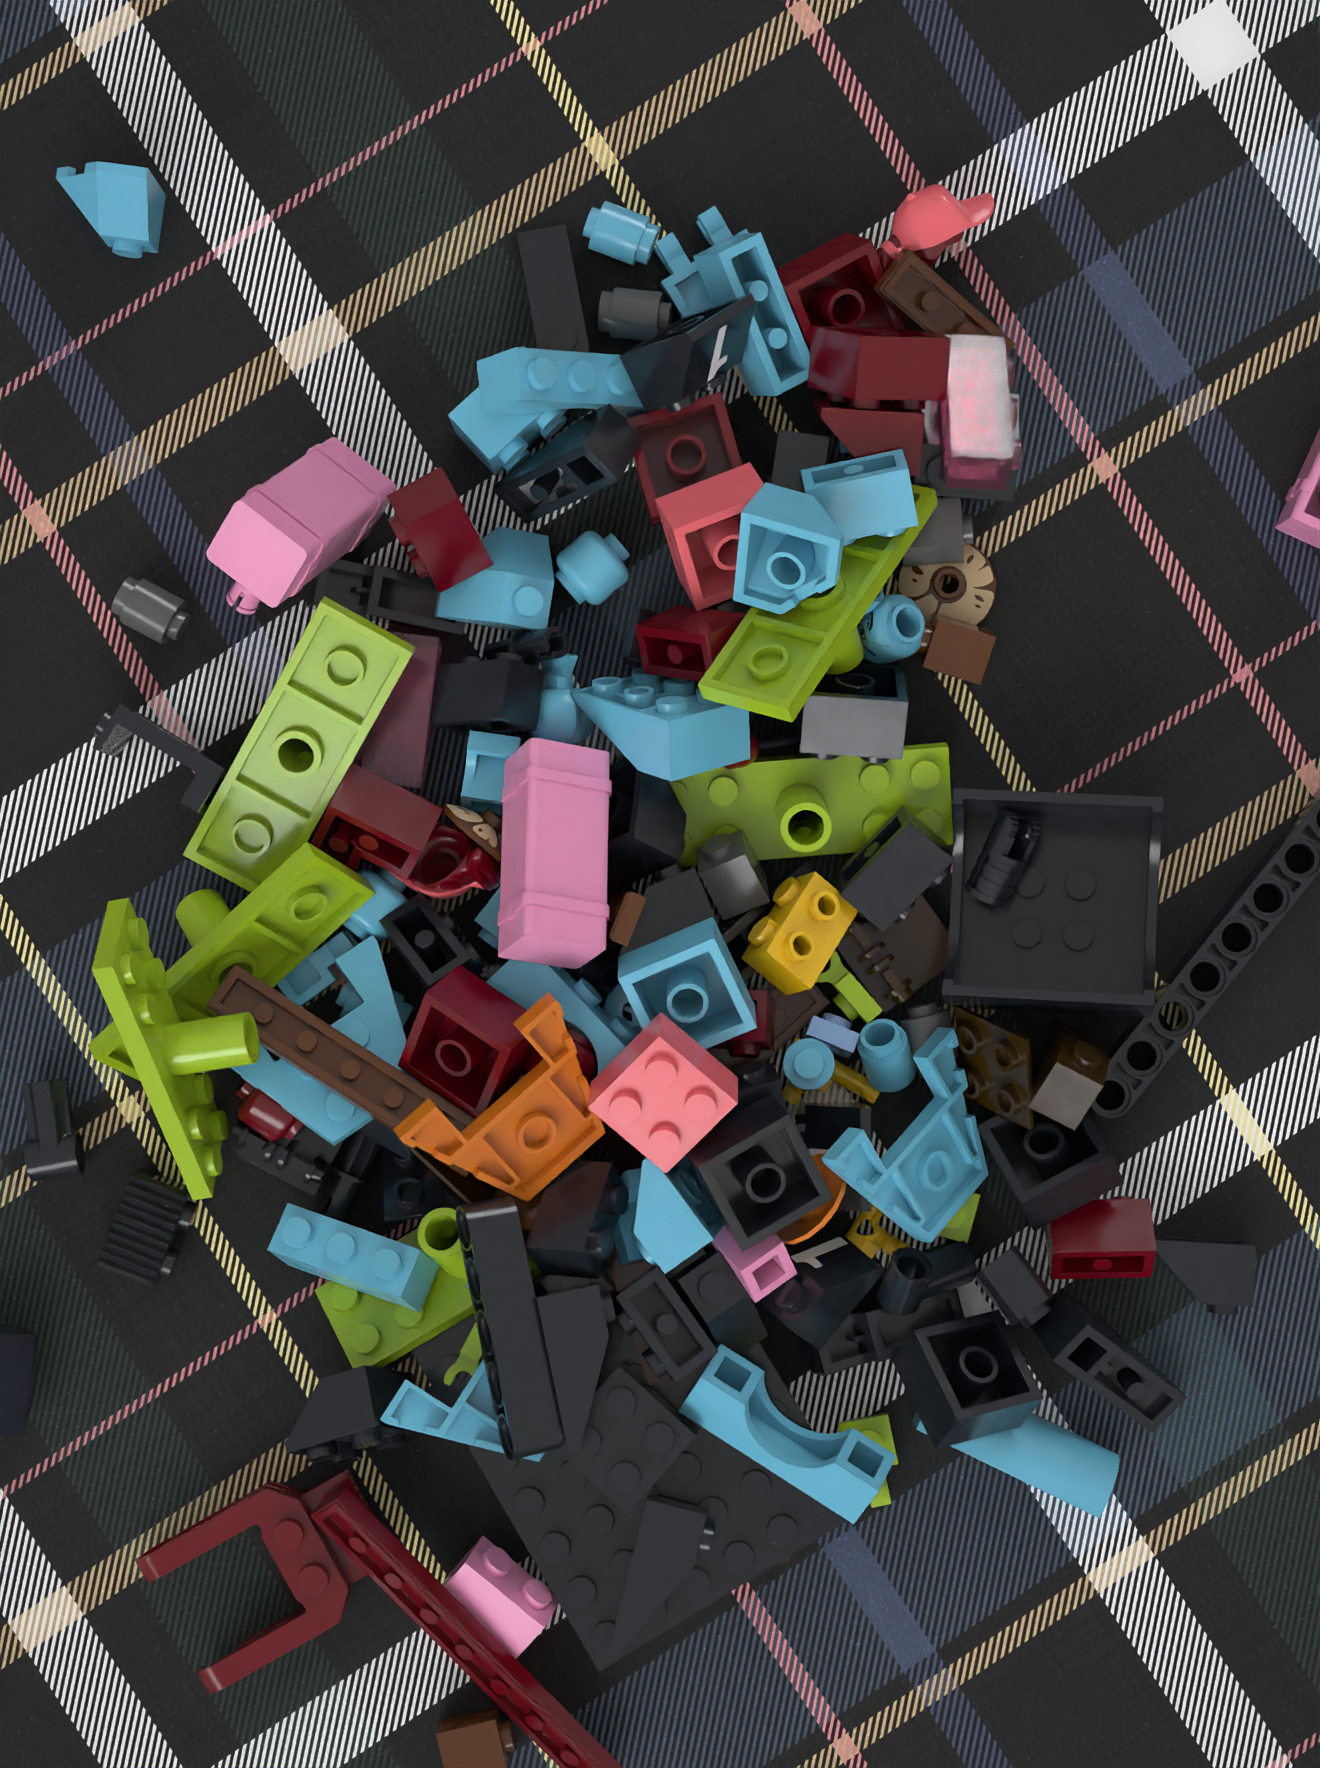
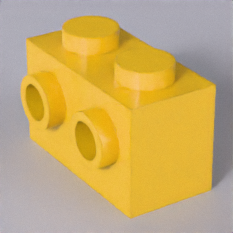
M816 871L796 878L789 877L777 888L773 895V901L776 902L768 916L757 922L750 931L748 940L751 943L741 958L785 995L809 990L813 987L858 913V910L839 895L838 890Z

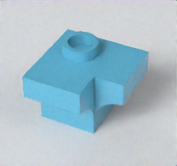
M470 730L461 792L462 807L480 815L487 808H490L502 818L503 803L501 802L504 786V762L521 747L520 737Z

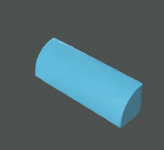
M916 1411L912 1423L916 1430L927 1434ZM1031 1413L1018 1428L951 1445V1447L1099 1519L1113 1490L1120 1462L1118 1454L1034 1413Z

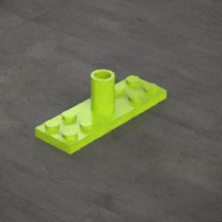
M911 484L918 526L908 527L903 533L890 537H882L875 534L856 538L853 543L843 546L839 580L833 587L820 594L818 592L801 600L796 607L781 615L752 606L698 683L702 698L793 722L825 673L832 675L843 674L857 667L864 656V648L857 625L937 507L938 500L935 489Z
M324 596L197 827L183 856L249 892L257 888L310 838L416 647Z
M946 742L904 746L902 760L890 759L886 763H869L862 760L859 756L839 755L838 758L832 760H822L810 756L809 753L759 757L743 768L728 770L720 767L669 781L687 815L684 835L685 849L682 854V861L678 862L682 866L697 865L696 848L703 846L710 838L719 834L729 835L741 829L758 860L854 853L902 805L943 839L947 845L953 844L949 748ZM799 811H814L810 817L804 820L791 819Z
M306 841L231 912L222 895L215 890H198L186 896L177 907L176 918L192 948L165 972V985L180 1021L186 1022L216 1017L207 1011L205 1006L235 964L271 988L275 987L350 918L357 909L362 907L376 894L368 879ZM113 1021L88 1044V1047L95 1060L140 1081L116 1024Z
M129 898L108 901L92 972L192 1200L212 1198L216 1176L221 1175L223 1169L221 1146L222 1140L228 1138L229 1126L224 1110H218L213 1100L214 1092L211 1078L208 1073L202 1072L256 1064L260 1056V1041L256 1022L250 1012L181 1022L165 985L166 975L163 963L160 958H154L150 950L149 933L145 920L142 917L137 918Z
M499 1189L491 1198H495L498 1196ZM443 1207L429 1212L422 1219L416 1230L397 1240L400 1243L422 1250L440 1265L420 1313L333 1281H328L314 1290L353 1369L363 1365L383 1368L474 1313L470 1290L465 1287L468 1280L457 1231L456 1210ZM526 1250L531 1277L534 1278L541 1271L528 1250Z

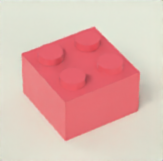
M750 462L655 499L678 579L696 611L733 598L741 511L764 485Z
M660 1012L591 1081L588 1108L664 1173H667L738 1104V1077L666 1015Z

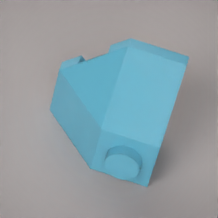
M100 161L86 163L84 173L75 175L76 169L70 166L57 168L56 179L107 246L113 247L112 252L114 254L129 258H141L143 252L158 253L166 194L148 168Z
M765 482L741 511L733 593L734 601L781 615L796 607L801 600L816 592L820 594L838 582L844 534L815 496Z
M502 526L497 527L481 540L493 565L441 593L438 591L434 617L513 632L522 629L535 632L547 628L554 587L548 536Z
M645 1157L642 1161L633 1233L638 1238L636 1243L643 1257L651 1265L658 1264L664 1274H666L714 1240L724 1225L691 1165L685 1168H678L675 1165L667 1173H664Z

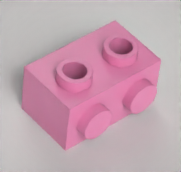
M484 1536L475 1543L452 1569L442 1584L515 1659L546 1627L559 1604L554 1594L542 1581L535 1579L513 1561L503 1549L496 1547Z

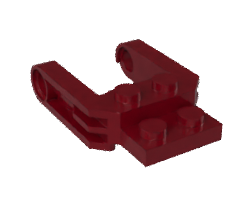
M348 1467L304 1492L296 1490L293 1486L271 1480L157 1544L135 1559L146 1582L150 1583L247 1528L259 1525L262 1530V1539L295 1599L304 1605L244 1639L232 1653L219 1659L209 1667L204 1668L201 1666L198 1668L197 1673L209 1694L226 1688L339 1624L345 1612L352 1583L368 1574L310 1515L319 1503L345 1487L374 1515Z

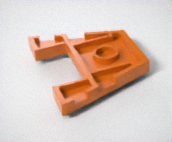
M549 992L513 1023L543 1057L542 1061L463 1131H459L431 1099L428 1098L393 1129L404 1144L415 1148V1146L421 1148L450 1166L454 1164L473 1173L476 1178L526 1202H529L605 1134L601 1119L588 1108L590 1087L579 1066L576 1057L577 1050L573 1039L567 1032L562 1017L564 1016L563 1010L558 1001Z

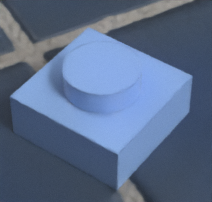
M824 1013L822 1018L813 1015L808 1022L802 1039H817L826 1044L832 1053L848 1059L854 1053L860 1034L850 1030L852 1023L848 1020L830 1013Z

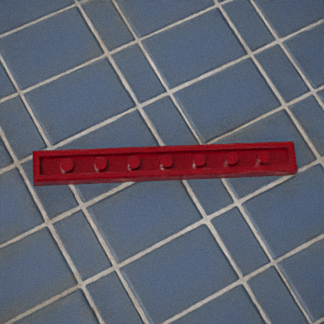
M346 1487L319 1503L310 1515L312 1519L560 1768H623Z

